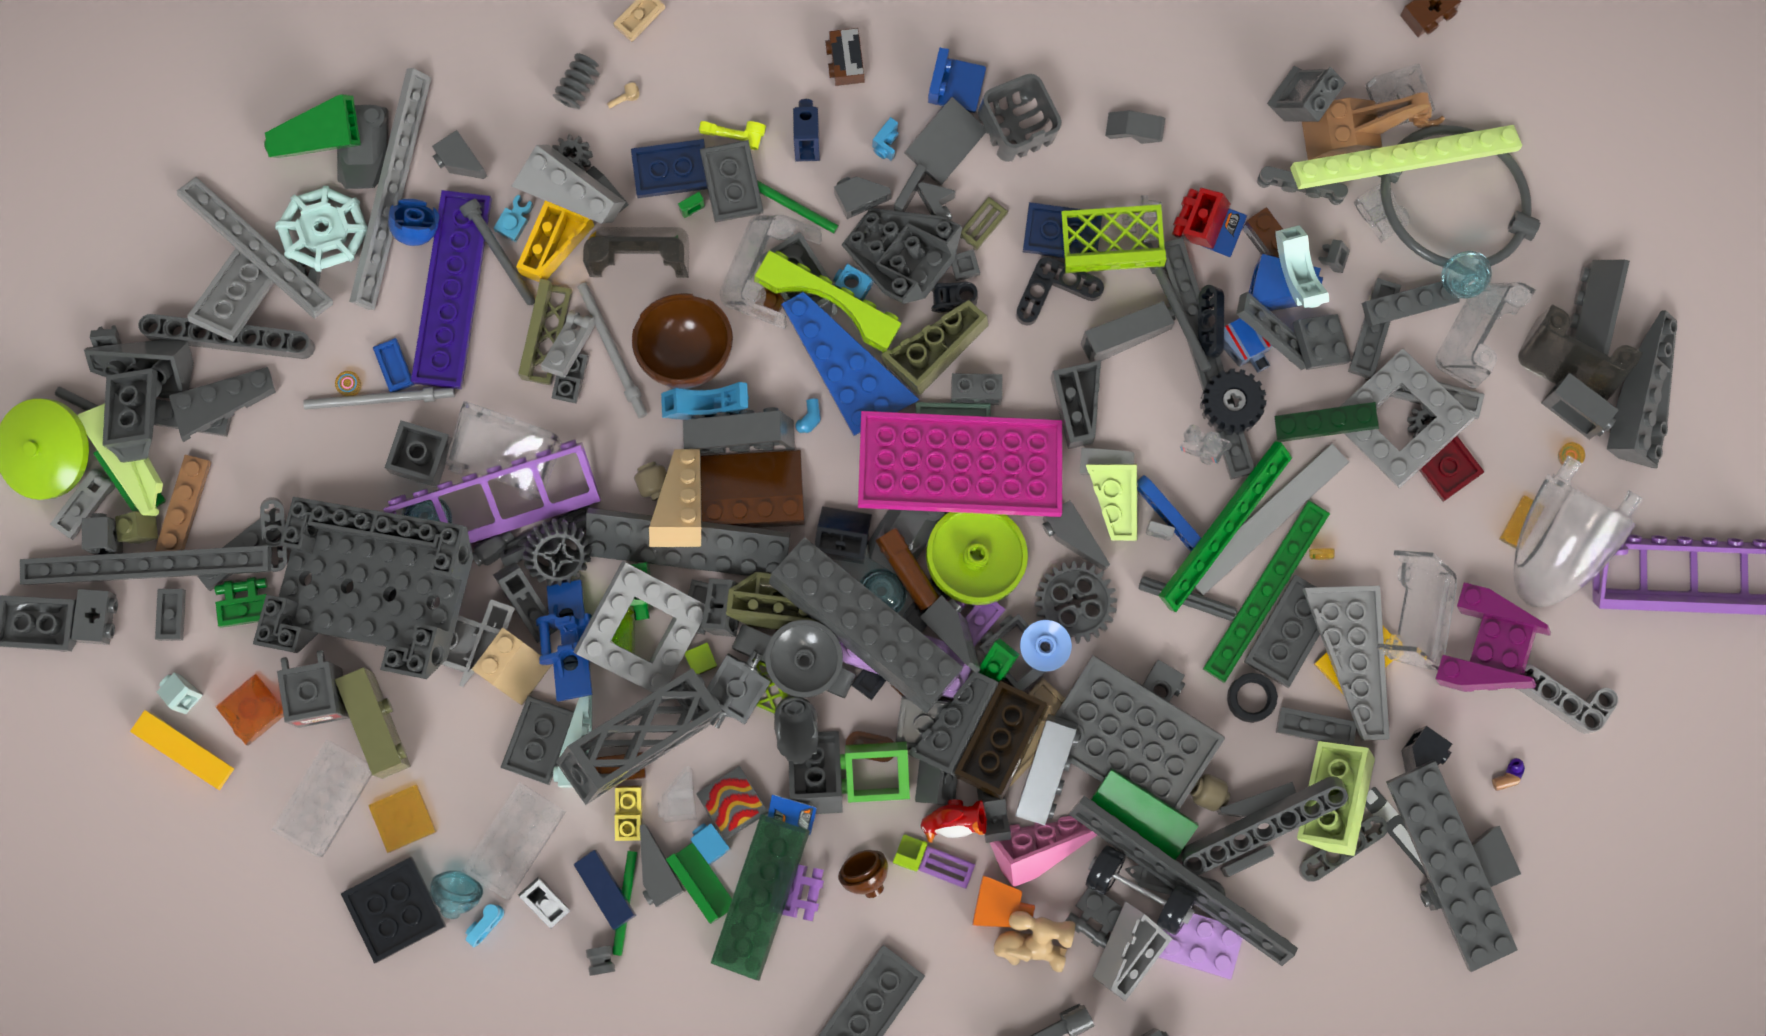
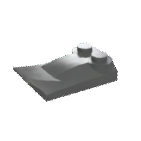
M355 105L361 145L337 149V181L342 183L345 189L375 188L379 183L388 147V109L377 105Z
M798 232L770 250L773 253L779 251L789 258L788 261L795 265L801 263L811 270L810 273L817 277L822 275L830 279L801 232ZM768 251L758 257L760 264H762ZM802 292L780 293V295L786 302ZM805 293L830 317L838 313L837 306L831 301L817 295Z
M153 368L106 376L102 446L114 453L120 462L125 463L148 458L153 437L156 397L159 396L162 389L161 382L157 379V371Z
M889 509L867 543L869 558L895 574L896 572L885 555L881 553L875 540L892 529L897 528L917 560L926 547L933 528L947 512Z
M0 595V647L72 652L76 645V641L71 640L76 600Z

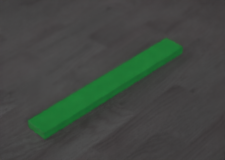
M1275 441L1160 592L1158 596L1169 610L1173 612L1178 611L1290 462L1292 457L1282 442Z
M1307 501L1202 670L1221 682H1226L1329 517V512L1313 502Z

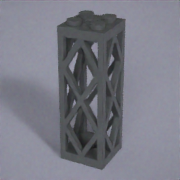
M691 668L568 745L556 764L584 804L587 805L707 728L722 709L718 699L710 694L705 687L703 678ZM668 699H677L681 706L659 705ZM655 714H681L676 725H650ZM642 716L639 725H628ZM673 732L672 735L664 740H644L646 733ZM614 733H635L632 740H605ZM601 747H628L624 759L596 760ZM640 747H651L641 755L637 756ZM595 767L620 768L611 774H599Z

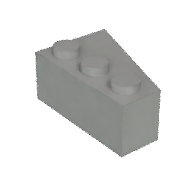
M1125 901L1093 977L1126 1001L1173 938L1143 912Z

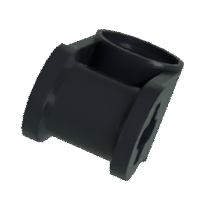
M971 282L937 283L931 290L934 303L931 309L932 312L936 313L952 311L968 301L960 297L961 293L965 291L973 294L970 301L974 305L978 301L977 288Z

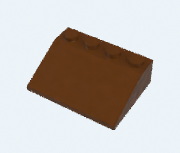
M801 450L700 456L702 522L751 528L805 525Z

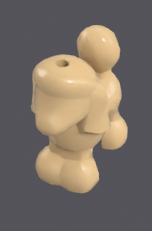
M1024 911L1013 912L1009 917V925L1015 930L1030 929L1033 933H1020L1013 930L1002 933L994 943L993 950L995 955L1007 959L1012 965H1018L1021 960L1026 962L1031 959L1046 960L1049 962L1052 970L1062 972L1066 961L1065 954L1067 948H1070L1073 942L1075 923L1073 921L1054 922L1045 917L1035 919ZM1052 939H1058L1062 946L1053 945Z

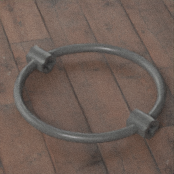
M1456 125L1430 126L1413 132L1397 145L1416 142L1430 136L1457 135L1474 132L1475 130ZM1509 153L1498 154L1497 156L1512 173L1520 192L1522 210L1521 212L1516 211L1508 225V232L1515 235L1502 250L1490 257L1473 261L1449 259L1437 255L1419 244L1406 231L1398 219L1392 203L1390 185L1391 182L1396 183L1399 180L1403 171L1378 175V177H1381L1380 191L1383 209L1394 232L1414 253L1444 268L1473 271L1498 264L1508 258L1519 247L1524 238L1529 241L1533 240L1541 223L1540 220L1531 217L1532 203L1530 190L1519 165Z

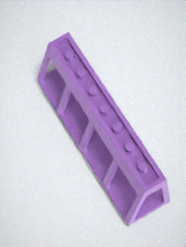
M574 439L560 445L561 449L551 453L550 449L535 453L536 458L529 461L526 460V457L511 461L512 466L502 469L501 465L486 469L487 474L479 477L477 473L469 474L462 477L463 482L453 485L452 481L437 485L438 490L433 492L423 489L412 493L414 498H406L405 494L394 497L388 501V505L383 510L387 513L397 514L396 510L426 500H432L440 522L448 523L439 501V496L475 484H481L495 522L469 530L470 543L600 502L601 497L583 443H576ZM576 453L586 478L589 492L551 503L537 465ZM530 468L544 506L503 519L488 481L515 471Z
M1608 533L1601 534V537H1592L1593 603L1599 609L1766 615V594H1749L1748 554H1766V540L1753 539V542H1743L1741 539L1728 538L1726 542L1718 541L1716 538L1703 537L1702 541L1686 536H1678L1677 540H1672L1660 535H1653L1651 539H1645L1634 534L1626 535V538H1618L1616 535ZM1628 549H1639V589L1606 588L1609 556L1628 554ZM1600 550L1603 552V564H1602L1601 582H1600ZM1647 550L1689 551L1690 590H1648ZM1697 552L1740 553V593L1699 592Z

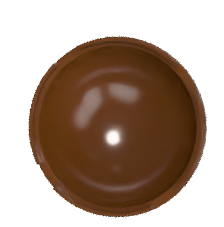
M689 293L668 295L651 303L640 314V318L632 332L633 353L642 370L654 381L678 389L697 387L713 379L726 365L733 344L732 328L724 311L713 301L696 297Z

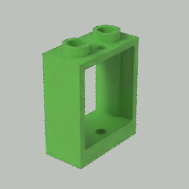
M907 742L845 745V754H840L841 770L846 769L847 778L842 779V794H848V803L910 799ZM897 757L899 788L854 790L852 759Z

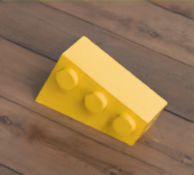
M545 200L516 266L519 274L537 282L540 279L547 280L593 229V220Z

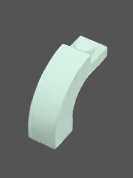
M1300 225L1275 231L1281 267L1289 291L1297 306L1303 305L1304 308L1318 307L1322 303L1329 302L1328 292L1315 274L1310 257L1308 235Z

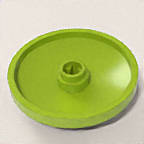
M30 399L14 406L0 423V473L6 483L20 495L36 500L60 497L77 485L88 463L89 443L86 430L76 413L65 404L52 399Z
M949 512L937 522L927 542L926 562L933 581L945 594L965 604L986 605L1005 598L1018 586L1027 567L1028 550L1025 538L1016 523L1004 514Z

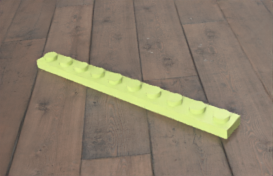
M1514 125L1294 162L1290 169L1298 189L1515 152L1520 150L1522 143Z

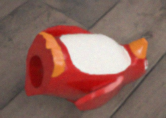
M953 799L948 801V805L942 806L922 819L920 826L928 842L932 843L937 834L947 838H960L972 833L984 835L986 833L987 819L983 802L980 800L976 801L973 806H963L962 800Z

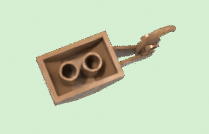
M1425 92L1376 105L1374 100L1358 98L1334 100L1319 122H1302L1307 159L1312 160L1381 148L1380 135L1408 118L1409 122H1413L1414 126L1422 129L1439 125L1445 118L1441 116L1438 119L1428 120L1432 117V107L1429 102L1428 93Z

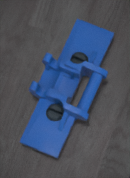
M571 581V584L566 582L562 583L561 586L558 584L547 586L549 615L536 619L541 645L539 663L541 665L553 664L556 700L558 702L593 695L590 662L573 652L592 618L590 613H585L582 581ZM549 626L552 629L558 628L561 633L562 645H558L557 652L551 653Z

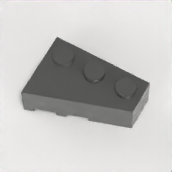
M1101 360L1052 371L1051 382L1068 449L1093 444L1095 439Z

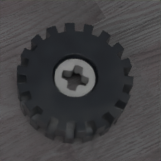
M1235 368L1229 369L1228 372L1223 370L1217 376L1214 375L1204 388L1200 398L1202 399L1200 403V409H1203L1202 416L1204 419L1207 418L1209 420L1207 424L1210 427L1214 425L1219 433L1225 431L1226 435H1232L1233 433L1239 435L1244 431H1249L1256 425L1265 411L1264 408L1267 400H1264L1266 396L1265 390L1260 388L1262 383L1260 380L1256 382L1254 380L1255 376L1252 373L1249 376L1246 375V370L1240 369L1239 372H1235ZM1230 395L1234 398H1239L1240 401L1237 403V407L1227 403Z

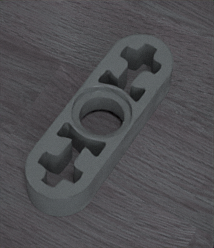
M269 497L261 503L260 515L263 546H271L272 558V547L280 546L285 528L282 502L277 498ZM269 504H274L275 508L280 509L275 511V522H270V513L265 511V509L269 508ZM269 529H279L281 532L280 539L277 541L269 540L266 537V532ZM277 547L278 557L283 558V560H279L278 565H273L271 561V571L277 572L285 568L287 564V550L285 547Z

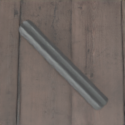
M1144 576L1140 580L1139 590L1158 596L1166 586V583ZM1192 592L1183 603L1185 606L1229 621L1235 618L1237 611L1236 607Z

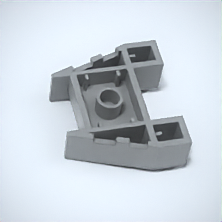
M436 598L432 601V609H433V610L436 609V607H433L434 604H435ZM490 599L482 623L458 615L447 660L442 665L464 672L459 686L464 687L475 673L471 669L502 628L507 630L515 607Z

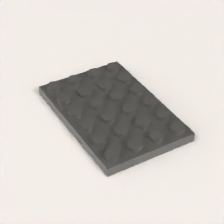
M1092 655L1054 715L1078 724L1076 732L1081 733L1076 748L1071 746L1069 756L1073 757L1071 761L1073 765L1101 782L1112 768L1178 811L1225 740V736L1094 655Z

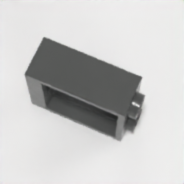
M1570 373L1555 384L1541 402V404L1589 440L1595 435L1600 437L1605 431H1608L1617 419L1614 416L1619 411Z
M1019 614L1014 618L1009 615L999 624L1002 627L995 634L990 631L980 640L982 645L979 647V650L985 657L995 641L999 638L1002 639L1013 628L1017 626L1024 633L1029 627ZM1044 643L1040 645L1042 651L1050 650ZM1033 668L1018 682L1008 672L1004 680L1010 686L1024 692L1046 672Z

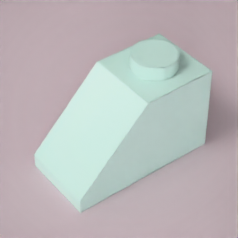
M177 673L167 675L160 682V688L157 691V694L170 709L183 714H187L203 696L201 692Z

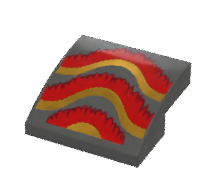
M740 766L696 793L724 840L729 839L768 814V810Z

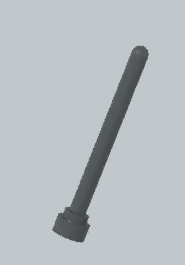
M473 199L461 206L459 210L465 218L468 217L469 221L472 220L525 303L533 305L535 298L482 218L480 210L482 207L477 199Z

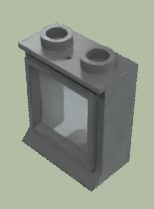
M1293 66L1267 104L1283 121L1319 122L1346 82L1331 67L1328 69L1302 70Z

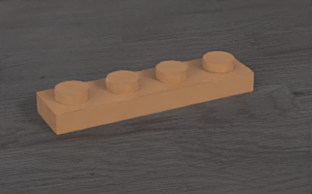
M184 455L155 548L156 552L185 549L211 466L209 460Z

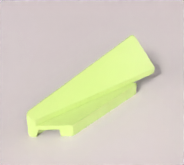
M105 404L78 414L77 416L81 420L87 436L142 515L157 516L159 510L156 507L157 493L162 492L163 483L150 459L123 463L120 462L114 453L102 446Z

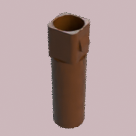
M894 528L875 541L921 612L932 605L939 598V595L904 541L905 538L899 533L897 528Z

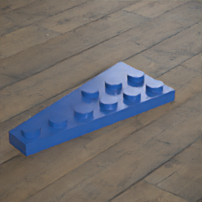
M804 292L781 304L853 436L860 433L861 411L897 413L919 401L907 387Z

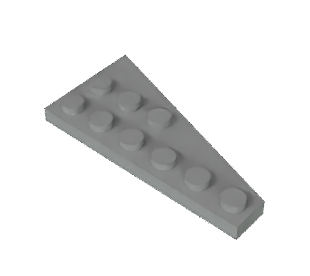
M1380 586L1303 588L1302 590L1361 740L1390 739Z

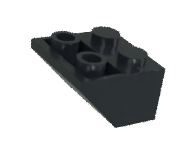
M822 506L814 545L831 559L864 564L872 514Z
M1428 726L1415 730L1401 750L1405 772L1431 760L1436 761L1437 765L1440 763L1443 765L1452 753L1449 751L1452 743Z

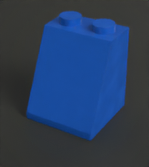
M1262 254L1254 267L1249 293L1269 311L1298 307L1287 286L1280 258ZM1313 266L1315 274L1322 284L1323 277L1319 276L1321 268Z

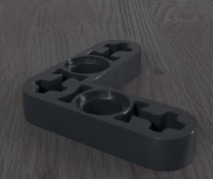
M1044 257L1036 264L1017 307L1016 318L1022 325L1028 326L1035 323L1052 285L1088 301H1096L1103 294V282L1098 277L1086 272H1075L1072 274L1077 279L1076 283L1067 285L1063 282V276L1066 274L1065 263L1050 257ZM1049 264L1051 265L1050 270L1056 273L1058 268L1062 269L1058 280L1054 279L1055 273L1048 272L1047 275L1043 274L1041 266L1045 267ZM1081 278L1085 279L1083 284L1086 286H1091L1092 283L1096 284V290L1099 292L1094 291L1093 294L1088 293L1089 288L1083 285L1081 290L1077 289ZM1035 285L1041 286L1044 289L1043 296L1038 298L1032 296L1030 293L1031 287ZM1029 302H1032L1034 305L1031 314L1034 316H1029L1025 319L1023 318L1024 313L1021 310L1026 311Z

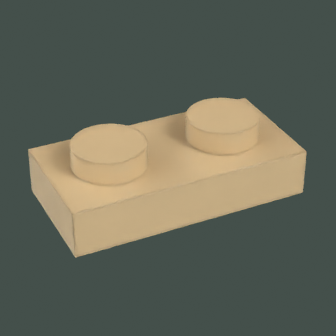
M636 0L613 23L614 27L633 42L665 9V5L660 0Z

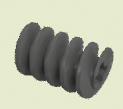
M576 53L574 56L575 61L570 62V69H567L564 73L566 78L560 79L561 86L555 88L556 94H553V97L565 106L579 110L581 107L576 101H585V97L581 92L589 93L590 89L586 84H595L591 75L599 77L600 74L595 69L599 67L596 61L586 55Z

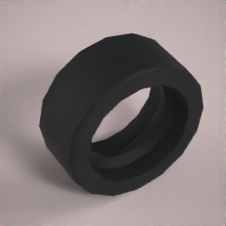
M1258 673L1244 674L1231 684L1227 694V703L1233 715L1244 722L1250 723L1262 721L1272 714L1278 699L1276 687L1271 680ZM1256 683L1266 691L1267 703L1261 711L1251 713L1240 707L1237 695L1243 685Z

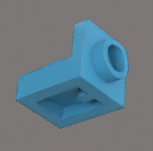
M891 117L872 141L875 154L882 159L888 158L890 161L895 157V150L887 145V143L891 145L899 135L897 132L898 122Z

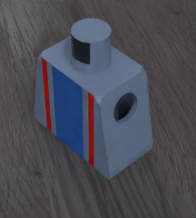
M1241 318L1224 326V350L1239 367L1251 362L1256 372L1259 373L1270 366L1264 355L1272 348V345Z

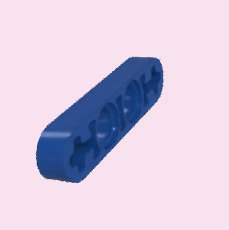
M1145 475L1141 476L1137 480V491L1168 526L1175 528L1174 533L1192 551L1201 537L1152 481Z

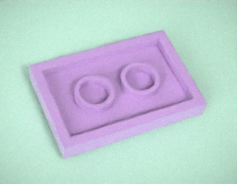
M1195 913L1188 925L1184 923L1177 935H1173L1163 929L1173 939L1159 958L1226 979H1232L1243 939L1219 921Z

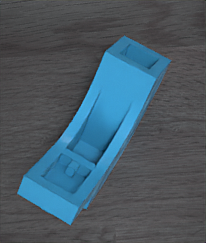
M738 382L713 390L675 388L661 393L662 418L689 420L693 415H705L708 418L715 417V414L720 412L738 415L739 411L748 408L747 383Z

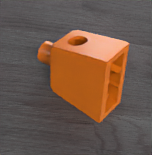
M982 876L972 925L1011 927L1009 925V917L1013 912L1024 911L1033 917L1035 905L1021 902V890Z

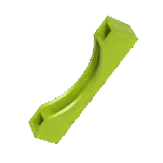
M770 250L768 251L754 276V282L776 294L804 292L827 299L841 308L852 319L861 334L863 342L883 353L889 349L901 326V322L898 321L899 318L888 311L883 313L877 310V306L866 299L861 301L855 298V294L847 288L842 287L839 289L833 286V282L822 275L819 277L810 273L811 270L801 263L797 265L791 263L785 254L779 251L775 253Z

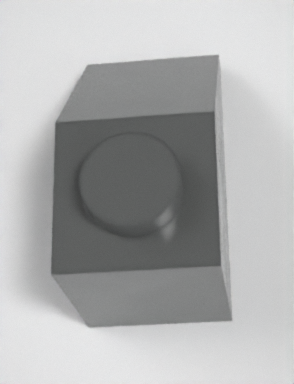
M457 130L432 146L436 153L433 155L434 160L440 168L445 166L449 173L480 179L488 177L484 168Z
M857 176L852 179L850 177L843 178L834 186V194L846 219L891 200V190L889 187Z

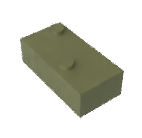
M363 667L335 679L371 774L383 779L411 767L405 748L401 743L390 715L393 712L392 705L388 698L384 699L375 674Z

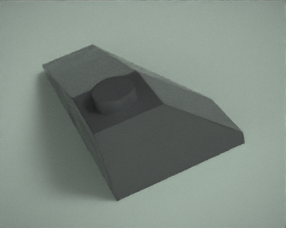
M156 340L87 347L84 349L89 370L92 373L106 377L108 375L153 368L157 371V379H159L162 385L159 397L169 398V395L189 390L194 362L188 341Z

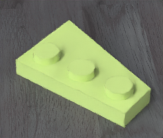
M1086 464L1111 540L1137 541V464Z

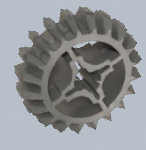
M553 518L552 524L548 525L543 521V528L539 529L534 526L535 535L527 534L529 542L523 543L525 551L522 553V557L526 560L524 565L526 569H530L529 572L532 577L537 576L540 583L546 580L547 584L551 586L554 581H557V584L561 586L562 580L566 579L571 584V577L574 575L580 578L579 570L586 571L587 566L585 563L591 560L589 553H591L592 548L588 545L590 540L588 536L584 535L585 532L582 528L577 529V525L574 522L568 525L567 520L563 518L561 523L558 524L557 520ZM565 538L576 543V550L566 545ZM537 555H542L543 558L548 559L549 567L540 563L537 560Z

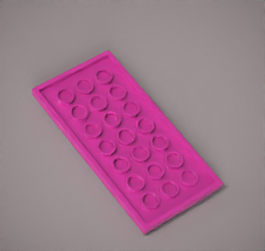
M861 411L858 508L1061 517L1062 420Z

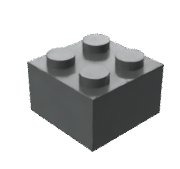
M400 420L384 468L390 474L437 487L454 440L449 434Z

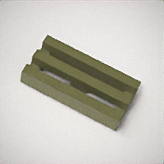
M988 197L962 228L960 238L966 240V243L971 244L975 250H978L1006 217L1008 211ZM991 205L993 207L969 236L967 234L969 229ZM999 211L1000 214L977 241L974 240L995 213Z

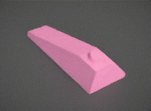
M1072 816L1060 817L1058 822L1046 823L1045 825L1034 822L1035 825L1020 827L1019 824L1009 825L1011 839L990 842L1001 872L1010 884L1016 887L1036 879L1096 837L1097 834Z

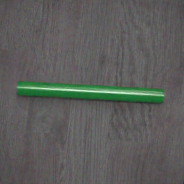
M757 180L761 194L833 234L837 231L839 225Z
M627 851L621 890L629 904L638 852ZM627 923L615 930L612 955L622 956Z

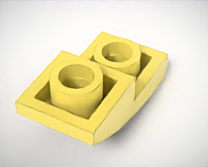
M642 786L615 787V841L640 840Z

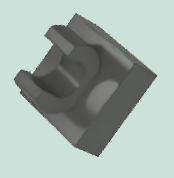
M1333 240L1331 245L1324 244L1322 248L1325 252H1329L1328 256L1319 257L1318 260L1323 265H1328L1333 272L1343 273L1350 250L1341 240Z
M113 325L112 329H103L101 326L97 330H91L89 338L93 347L122 344L116 326Z

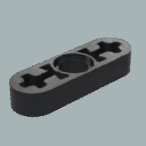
M1206 285L1199 293L1198 340L1205 355L1216 358L1224 349V292L1213 285ZM1214 315L1215 323L1209 328L1207 325L1208 319Z

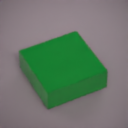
M700 192L678 203L679 211L684 218L705 206Z

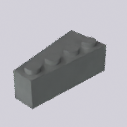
M775 407L764 408L763 412L754 413L753 410L739 411L738 415L720 412L716 413L715 417L708 418L705 415H693L691 419L683 420L684 449H700V454L725 453L726 448H730V451L748 452L750 447L763 449V451H773L774 446L783 445L786 447V450H795L794 420Z

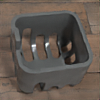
M1026 74L986 91L978 109L979 120L983 121L984 130L989 134L992 146H999L997 156L1005 162L1013 161L1016 155L1020 158L1026 156L1029 149L1032 152L1040 150L1042 144L1048 147L1055 140L1062 124L1061 117L1042 80L1035 74ZM1019 91L1021 103L1016 105L1013 103L1012 95ZM1003 97H1006L1008 109L1002 110L999 105V100ZM1034 98L1036 99L1037 107L1020 116L1013 114V109L1027 104ZM993 102L995 114L993 113L989 105V103ZM1042 111L1044 119L1041 122L1025 129L1019 126V122ZM995 116H1002L1004 122L999 124ZM1051 120L1052 128L1050 131L1045 132V130H1041L1032 134L1029 140H1026L1025 135L1042 128ZM1002 129H1009L1010 135L1005 137ZM1009 141H1014L1016 144H1011Z

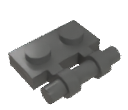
M1087 888L1075 905L1083 911L1082 915L1079 918L1071 912L1065 921H1073L1077 933L1081 931L1092 939L1091 943L1105 949L1109 940L1106 938V935L1109 931H1113L1123 907L1108 896L1101 895L1095 890ZM1090 917L1102 925L1099 932L1087 924Z

